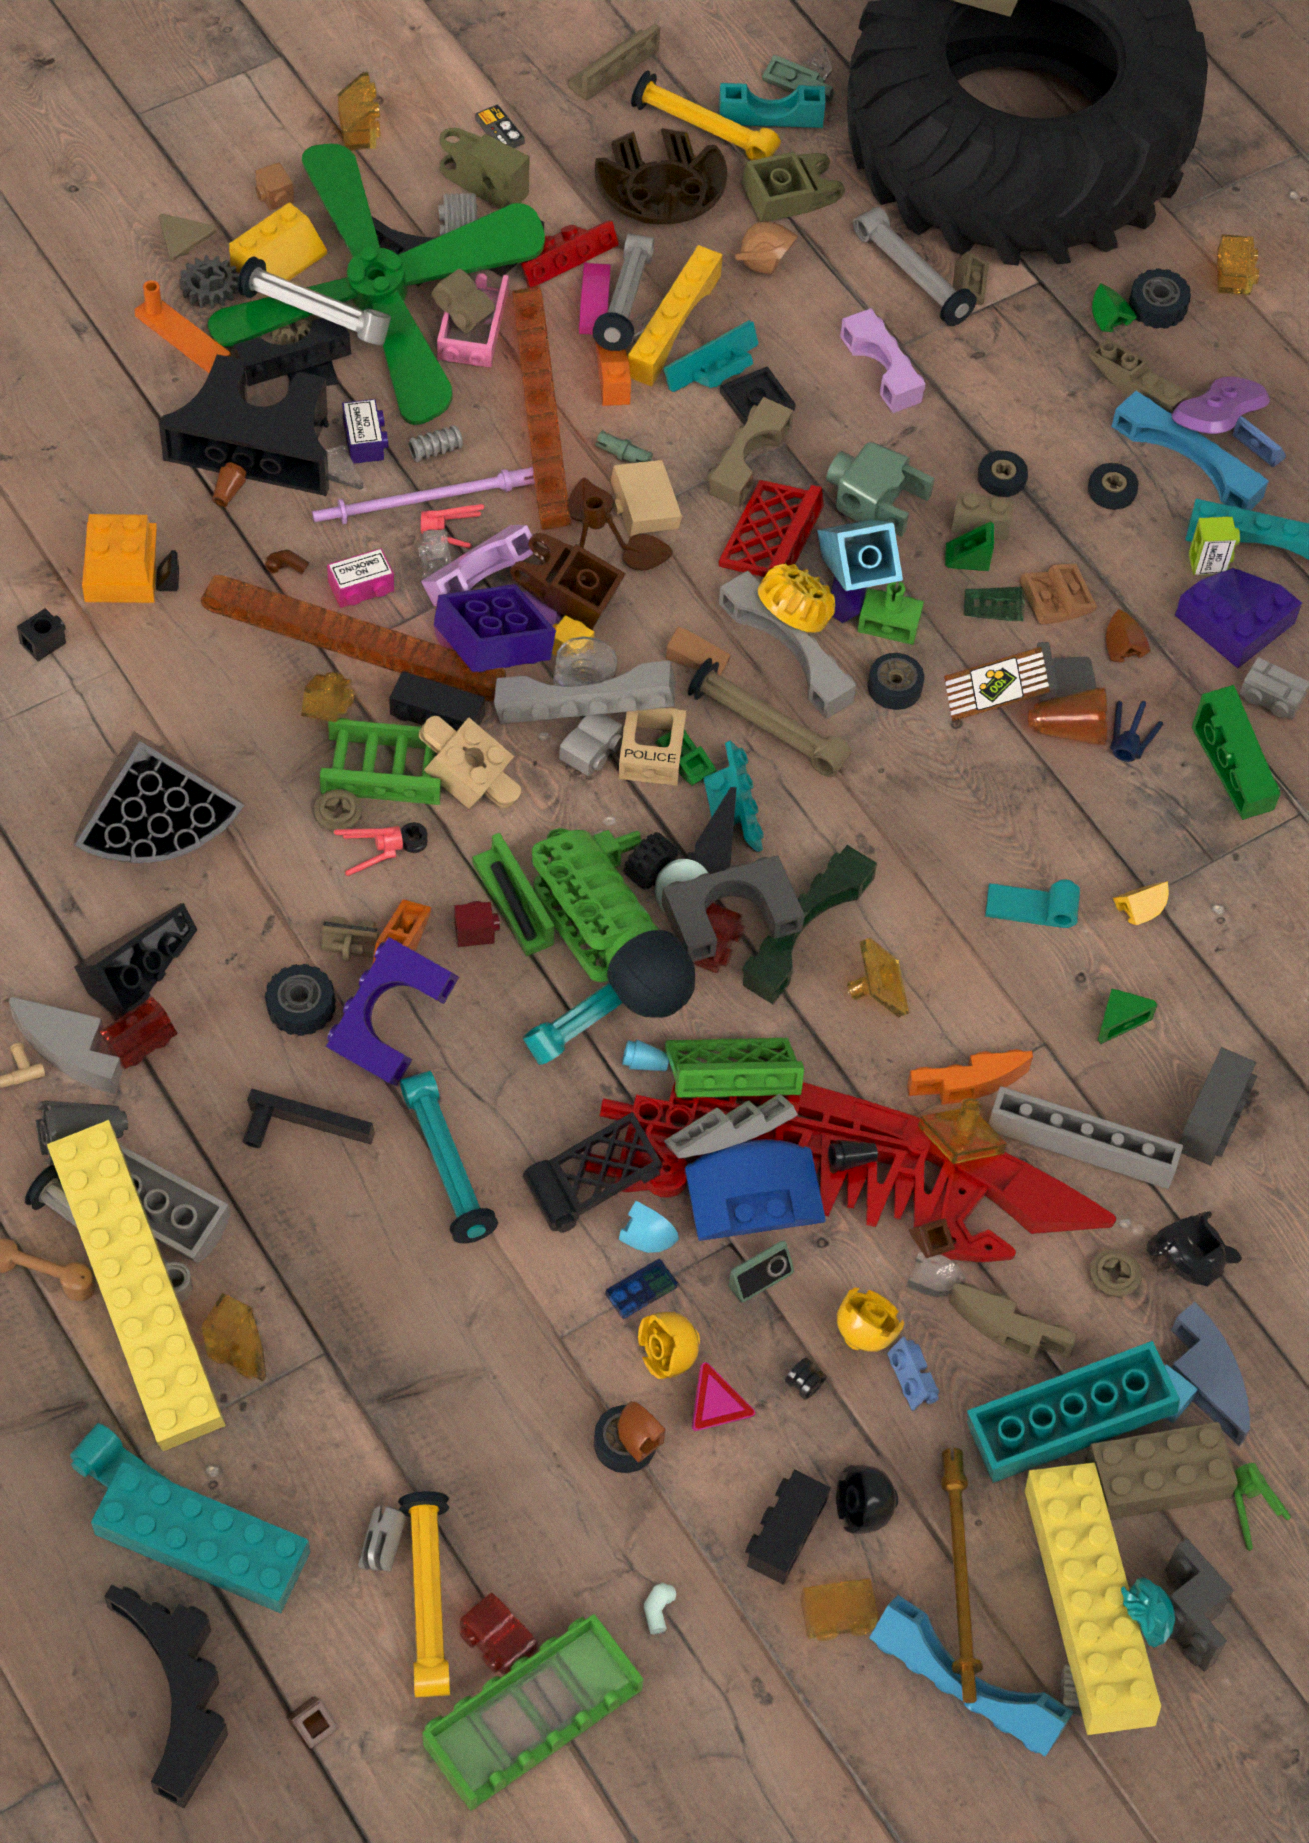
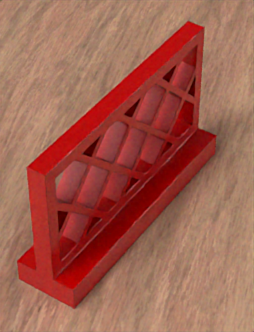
M759 480L718 561L719 567L739 572L749 571L752 575L765 577L769 569L774 568V566L785 563L788 566L796 564L824 507L822 487L811 485L809 490ZM763 491L776 494L775 497L765 501L761 498ZM794 497L802 499L801 503L791 507L786 502V500ZM781 503L784 509L771 514L768 507ZM763 510L766 517L755 521L751 519V514ZM789 516L792 520L791 523L779 527L776 521ZM771 523L774 530L761 535L757 528ZM753 530L756 537L743 542L740 538L741 534ZM779 536L781 543L769 548L765 541ZM755 545H762L764 550L756 554L750 555L747 550ZM740 551L745 555V558L738 561L729 559L732 554ZM767 557L771 560L768 568L757 566L755 563Z

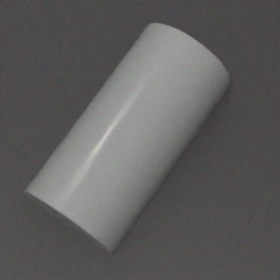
M120 1145L156 1241L196 1263L203 1261L215 1248L225 1231L230 1217L229 1204Z

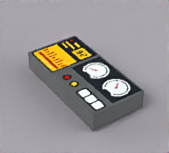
M498 104L475 113L476 122L487 135L512 148L525 144L523 134Z

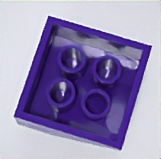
M1231 568L1204 578L1180 596L1175 616L1235 667L1239 668L1295 624L1302 602L1277 583Z
M516 584L438 595L434 626L472 672H484L490 669L509 668L515 665L535 664L551 660L556 630Z

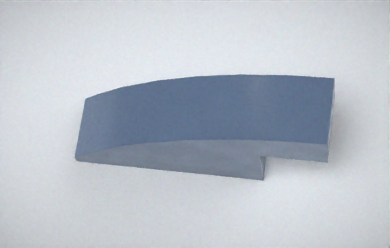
M1193 1302L1177 1316L1171 1329L1190 1348L1173 1363L1172 1369L1198 1388L1193 1402L1214 1423L1219 1422L1221 1429L1240 1446L1250 1430L1248 1397L1243 1377L1225 1338L1210 1317L1196 1302Z

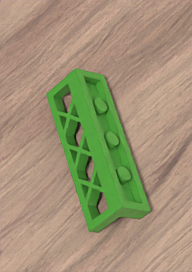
M500 833L492 835L491 849L473 856L472 863L527 957L554 945L555 926ZM494 862H502L537 933V937L532 941H526L490 868Z

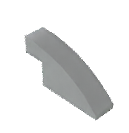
M15 997L10 998L9 1005L17 1027L26 1040L44 1059L58 1070L81 1083L115 1094L122 1075L120 1057L98 1052L104 1036L101 1018Z

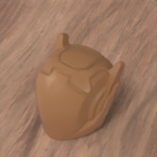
M757 222L746 231L741 243V252L735 254V259L743 260L745 265L751 270L772 275L781 258L789 251L798 235L775 222Z

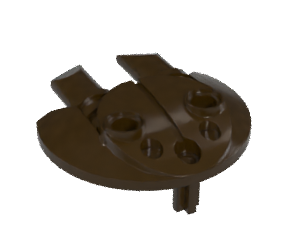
M661 128L669 160L643 162L634 131L612 141L611 145L616 163L605 157L596 158L594 176L602 197L610 206L623 215L642 223L675 224L693 220L709 211L720 200L726 187L727 165L720 149L716 145H707L698 156H695L689 135L683 131Z

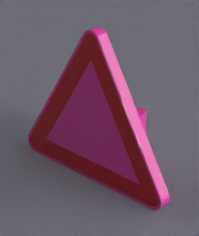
M704 1362L700 1365L691 1426L694 1431L740 1421L755 1415V1410L709 1363Z

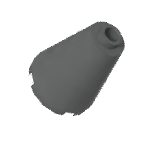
M45 1100L38 1102L36 1106V1111L42 1110V1119L36 1120L38 1142L41 1154L49 1155V1158L45 1161L48 1165L54 1164L47 1146L51 1142L107 1120L110 1121L118 1139L123 1136V1131L128 1129V1119L125 1111H120L119 1107L115 1105Z

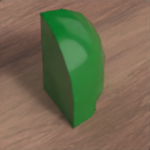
M1100 283L1092 301V313L1101 331L1113 332V327L1123 323L1126 326L1131 324L1137 316L1129 304L1116 291Z

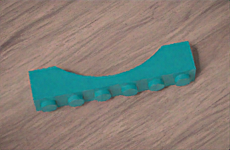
M1195 499L1185 541L1192 542L1199 518L1233 517L1235 528H1239L1240 542L1273 545L1292 551L1309 560V523Z

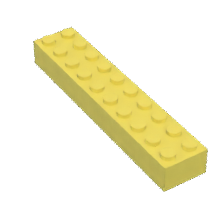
M107 1120L47 1144L156 1442L162 1451H166L226 1426L110 1121Z

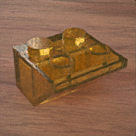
M363 72L337 94L338 115L344 147L351 151L376 148V137H381L379 121H375V118H380L378 101H373V99H376L375 82L370 83L368 72Z
M222 1293L202 1323L206 1353L216 1363H227L235 1367L239 1374L248 1379L255 1377L264 1381L267 1377L264 1352L252 1308Z

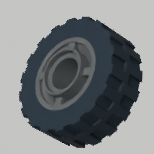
M1161 268L1146 270L1145 273L1138 275V278L1133 282L1129 306L1137 316L1136 320L1144 323L1145 326H1151L1156 329L1169 328L1170 326L1177 325L1187 314L1191 289L1187 285V281L1180 277V274L1171 272V270H1162Z
M294 964L288 968L284 967L278 974L275 973L272 976L271 982H268L267 992H265L266 1006L272 1023H275L279 1030H284L290 1035L298 1034V1036H304V1034L309 1033L311 1035L316 1033L317 1030L323 1029L326 1026L325 1024L333 1018L332 1014L336 1009L333 984L331 980L329 981L328 975L320 971V968L316 966L311 967L309 964ZM298 998H307L302 1002H295Z

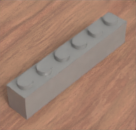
M1002 1086L999 1088L987 1126L988 1131L1169 1189L1183 1148L1182 1144Z

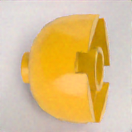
M855 1287L848 1291L838 1309V1329L846 1344L852 1349L878 1352L890 1346L903 1330L904 1321L902 1319L899 1323L896 1317L899 1311L885 1297L871 1290H868L866 1294L857 1293L860 1288Z
M657 1312L644 1317L638 1330L639 1347L645 1345V1351L648 1357H642L643 1362L649 1372L658 1379L672 1378L684 1373L695 1363L700 1344L698 1331L686 1317L676 1312Z

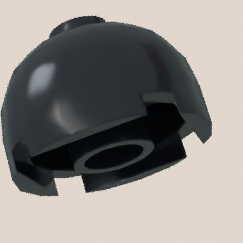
M850 1465L846 1467L843 1472L848 1473L845 1480L838 1481L836 1493L839 1519L846 1517V1522L849 1526L844 1527V1529L852 1534H865L875 1532L886 1526L898 1505V1494L885 1472L872 1466Z

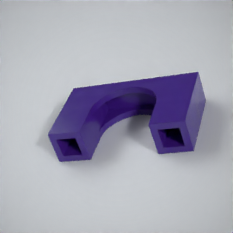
M388 937L386 942H382L378 946L374 955L376 960L370 970L367 969L362 974L359 980L360 988L356 995L350 997L343 1008V1013L345 1014L340 1023L335 1024L330 1030L327 1037L329 1042L326 1047L386 1082L398 1086L400 1079H402L413 1059L385 1044L376 1035L372 1026V1011L376 1001L384 992L391 988L409 986L444 1004L459 977Z

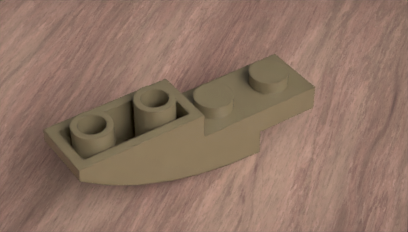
M1109 339L1089 353V357L1100 371L1127 396L1138 391L1170 413H1173L1181 402L1191 399V392L1150 371L1148 360Z
M954 1282L949 1299L950 1304L971 1326L989 1339L1033 1360L1038 1349L1066 1358L1070 1357L1077 1333L1071 1332L1062 1325H1049L1039 1322L1030 1315L1014 1314L1017 1302L1010 1300L1006 1295L999 1293L990 1294L979 1290L972 1284Z

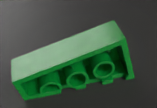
M1231 685L1202 694L1192 729L1240 817L1244 820L1273 811L1280 797V788L1272 776L1235 686Z

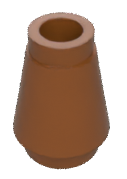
M226 463L224 467H221L212 501L219 506L227 507L228 503L246 482V471L234 463Z

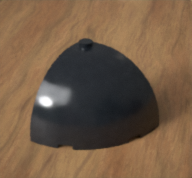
M133 731L93 797L75 835L74 846L109 860L131 863H153L170 860L202 847L203 844L214 838L217 834L219 835L237 817L245 804L195 768Z

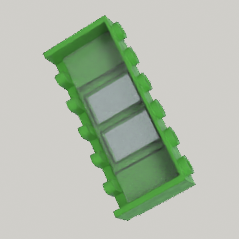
M595 1614L587 1619L581 1617L575 1620L568 1627L567 1633L558 1639L556 1636L549 1638L540 1646V1651L531 1658H528V1656L520 1658L512 1665V1671L502 1678L499 1676L491 1678L482 1687L483 1691L473 1698L470 1695L464 1697L455 1704L453 1712L444 1718L441 1715L435 1717L424 1727L425 1731L422 1732L423 1746L470 1811L642 1691L644 1679Z

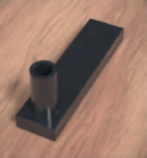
M251 1088L247 1101L253 1113L242 1142L253 1148H261L271 1117L370 1145L372 1144L375 1131L371 1122Z

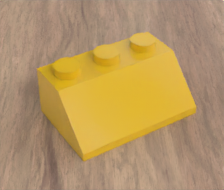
M290 202L229 243L231 266L236 267L237 272L240 273L244 263L254 256L265 261L266 272L286 280H291L327 255V249L308 216Z

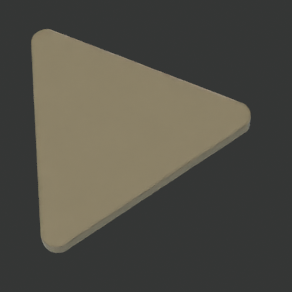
M166 214L159 215L170 260H176L180 256L189 255L190 249L216 233L214 225Z

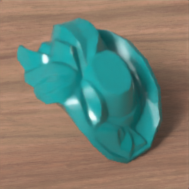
M1145 1577L1137 1578L1129 1591L1125 1586L1121 1588V1593L1124 1597L1123 1603L1128 1609V1615L1133 1620H1137L1148 1645L1155 1648L1164 1644L1173 1633L1175 1623L1173 1604L1168 1594L1160 1586Z

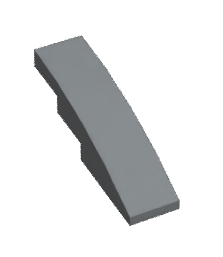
M781 1094L776 1095L757 1108L748 1100L726 1115L718 1107L664 1140V1143L678 1158L712 1153L767 1133L798 1116L794 1106Z

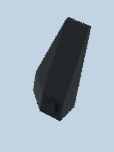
M180 903L96 951L74 968L87 993L115 1017L122 1020L147 1002L151 996L149 993L157 981H161L166 975L165 970L174 958L179 957L196 933L197 928L185 904Z

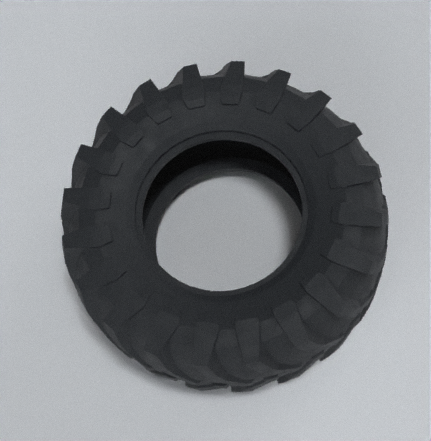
M952 0L868 1L863 9L858 27L862 33L851 56L848 80L847 113L849 141L857 169H865L873 196L881 205L896 201L907 228L917 235L934 226L942 230L953 252L963 255L970 251L974 244L996 248L1003 263L1019 266L1021 251H1046L1056 264L1071 263L1068 252L1069 247L1089 242L1104 252L1118 248L1114 231L1126 224L1146 229L1154 222L1156 217L1154 202L1160 197L1171 198L1177 191L1184 174L1180 169L1186 163L1192 149H1194L1197 139L1198 127L1200 126L1203 113L1208 70L1203 32L1196 31L1192 8L1188 0H1018L1011 17ZM995 67L1031 68L1052 74L1070 83L1083 93L1092 105L1079 112L1060 117H1022L999 111L984 104L969 94L959 84L958 80L977 71Z

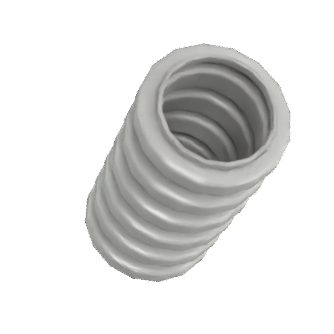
M451 425L449 429L447 427L442 428L441 432L435 430L433 434L428 432L425 436L422 434L418 435L417 439L411 437L408 445L412 458L416 462H420L422 458L425 460L429 459L430 455L436 457L438 453L441 455L445 454L446 450L452 452L454 448L457 450L461 449L463 439L458 427Z

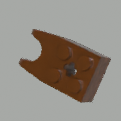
M543 533L533 534L529 539L528 546L534 555L540 559L542 565L517 561L510 570L512 578L542 603L564 616L566 615L573 620L582 622L587 628L593 630L626 573L577 544L573 547ZM537 542L544 544L548 549L540 546ZM519 570L527 574L529 577L523 576L519 572Z

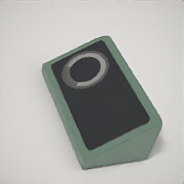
M780 1241L730 1271L728 1286L740 1302L749 1300L794 1273L787 1243Z

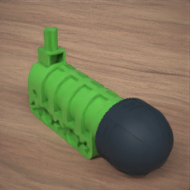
M558 828L550 831L546 840L540 841L532 847V863L540 874L534 879L533 889L565 943L587 975L596 982L609 981L618 997L632 1012L643 1017L664 1018L675 1014L688 1003L694 992V963L673 933L660 930L652 922L650 915L640 905L635 894L625 884L622 876L615 868L621 865L622 853L631 851L640 845L642 839L639 831H634L618 838H614L609 830L594 836L585 830L569 831ZM559 904L563 908L561 911L553 909L554 906ZM587 943L592 949L583 950L580 946Z

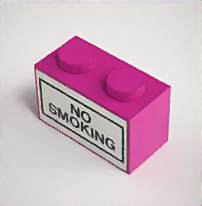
M382 548L327 564L328 583L340 608L356 605L361 601L382 597L390 592H394V573Z

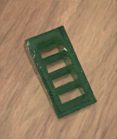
M1023 587L965 589V616L1005 621H1024L1025 597ZM975 599H980L979 607H974ZM986 600L991 601V606H986ZM998 601L1003 602V605L998 606Z

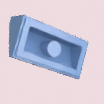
M1243 416L1238 418L1233 432L1235 438L1273 468L1286 458L1285 452L1278 444Z

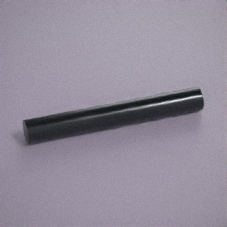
M494 862L490 868L526 941H532L537 937V933L502 862Z

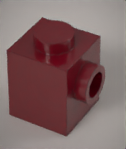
M473 901L468 904L454 905V923L458 947L495 943V931H500L498 913H492L491 901Z

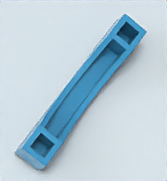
M1135 391L1116 408L1111 427L1133 442L1161 445L1191 459L1210 477L1223 504L1251 510L1263 499L1269 480L1197 431L1177 424L1171 417L1172 413L1158 406L1150 398Z
M897 1595L886 1607L869 1639L874 1641L877 1647L884 1653L895 1655L905 1662L907 1668L912 1672L923 1674L932 1680L935 1686L942 1692L953 1694L963 1701L961 1675L952 1671V1663L956 1660L943 1647L933 1630L928 1615ZM976 1676L977 1701L974 1703L964 1702V1705L970 1711L978 1714L981 1713L993 1721L997 1729L1004 1733H1011L1021 1740L1028 1750L1040 1753L1045 1757L1057 1742L1074 1713L1045 1692L1024 1693L1009 1691L991 1685Z

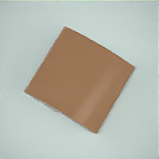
M1055 564L1050 567L1048 572L1023 573L1019 580L1040 625L1078 618L1097 609V605L1077 564Z

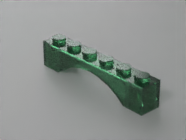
M846 845L840 854L836 852L831 857L827 865L828 869L824 874L818 873L812 881L810 891L807 894L802 893L798 897L804 912L802 931L815 917L826 910L845 902L858 900L874 880L877 863L849 845ZM802 931L775 939L768 935L759 948L760 952L755 958L753 956L749 957L742 968V972H744L743 986L771 1004H774L791 982L793 969L792 951Z

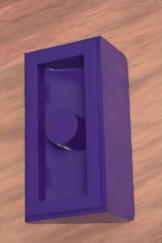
M834 576L831 594H834L835 613L832 617L844 623L860 614L867 587L845 591Z

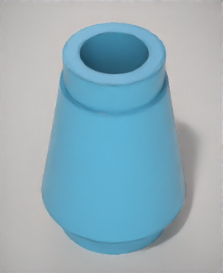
M638 1039L635 1042L627 1041L622 1065L629 1066L631 1070L666 1072L669 1063L667 1053Z

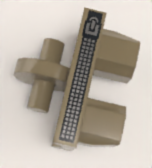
M333 916L330 921L323 922V951L343 953V961H350L351 954L374 957L375 945L379 937V928L376 927L375 921L363 920L359 925L348 924L344 917Z

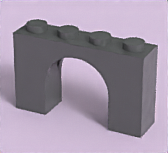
M778 855L770 858L762 857L742 866L733 865L724 871L713 874L705 873L695 879L684 882L676 881L663 887V909L674 935L686 949L693 962L716 956L717 938L706 910L713 902L724 897H742L753 902L761 910L773 939L800 932L803 928L804 912Z

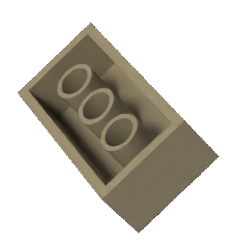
M1219 1422L1094 1443L1090 1445L1085 1457L1086 1463L1095 1462L1110 1520L1230 1499L1238 1485Z

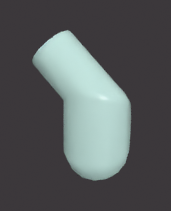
M660 1583L654 1586L644 1602L643 1607L650 1634H660L667 1629L662 1610L666 1604H670L676 1598V1590L670 1584Z

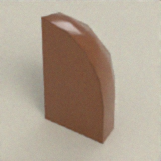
M1118 609L1112 616L1106 633V645L1111 661L1124 662V657H1131L1136 654L1138 658H1141L1151 651L1147 638L1138 623L1126 612Z
M633 1401L629 1402L621 1412L617 1425L618 1434L625 1449L639 1463L664 1443L666 1429L642 1405Z

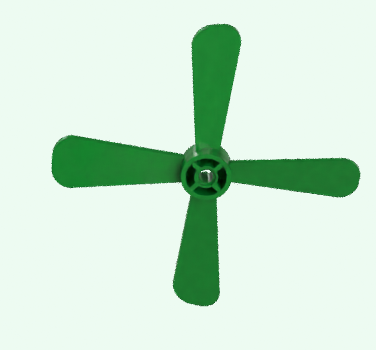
M330 143L311 146L302 155L303 167L353 258L347 267V277L306 288L341 302L352 299L354 304L363 311L365 309H373L391 316L383 349L400 415L409 424L420 425L427 423L448 409L453 398L451 383L404 303L408 291L407 286L446 278L457 269H461L466 273H472L535 259L541 254L545 246V233L537 212L530 206L523 203H513L397 255L393 251L380 248L359 167L353 152L339 144ZM266 297L216 311L208 320V329L213 340L221 346L230 347L314 314L275 298Z

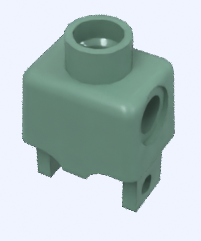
M868 442L856 458L840 451L829 467L826 481L838 487L836 509L857 522L867 520L893 522L895 534L902 537L906 532L909 514L892 506L902 490L928 501L932 495L935 478L909 466L910 457L874 442Z

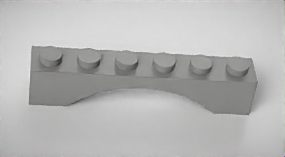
M746 571L720 586L719 605L736 623L752 626L778 639L793 653L805 673L808 686V700L825 719L854 702L856 685L853 678L849 674H845L837 666L835 659L831 655H827L819 647L817 640L813 636L784 623L765 607L758 595V586L761 583L758 578L755 579L749 571Z
M671 661L642 663L614 679L586 686L564 687L549 685L536 681L526 675L497 678L494 705L500 724L674 707L676 680Z

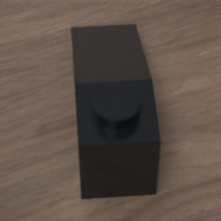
M730 787L697 840L695 851L688 852V859L701 864L710 874L724 871L731 864L737 787Z

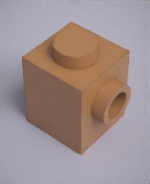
M280 162L255 170L257 196L261 202H265L270 211L283 207L289 202L294 203L293 182Z

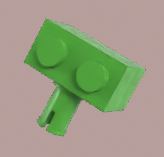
M896 582L888 583L886 591L868 588L857 632L914 645L924 601L912 597H904L905 586L902 582H899L898 589H895Z

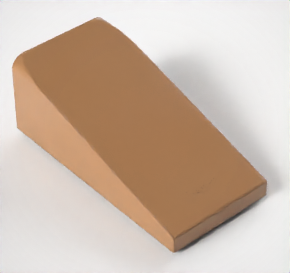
M679 626L669 641L666 652V659L694 670H698L705 660L712 658V664L715 662L719 663L717 674L720 676L731 657L729 653Z

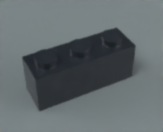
M402 671L389 697L390 715L395 716L399 720L410 721L423 725L430 717L439 716L457 731L468 718L480 726L485 716V697Z
M795 1469L789 1480L783 1478L775 1496L779 1497V1500L774 1508L768 1506L760 1523L764 1525L762 1532L759 1536L753 1534L745 1551L749 1554L747 1567L784 1585L828 1501L831 1487Z

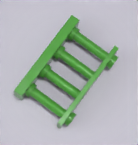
M329 718V740L336 741L332 768H321L320 771L321 794L341 789L353 793L358 798L440 805L441 779L433 778L424 771L437 753L419 738L421 727L353 721L347 718ZM348 742L366 743L362 771L344 770ZM378 745L396 746L391 774L374 772ZM408 747L425 749L422 776L420 777L404 775Z

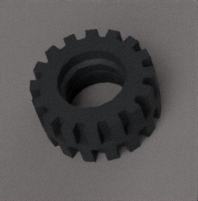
M654 832L653 835H648L646 840L643 839L640 845L633 849L634 852L628 856L629 860L624 864L623 872L643 890L649 889L652 885L655 886L660 871L668 863L676 860L678 848L662 834Z

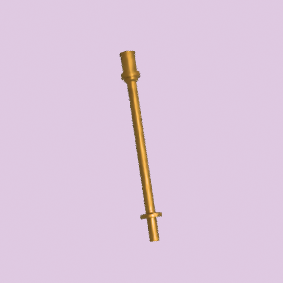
M950 1448L942 1451L944 1476L941 1478V1487L949 1494L960 1659L952 1663V1671L961 1675L963 1702L974 1703L977 1701L975 1674L983 1670V1663L981 1660L974 1658L962 1500V1492L968 1487V1478L964 1475L963 1451L959 1448H954V1461H952Z

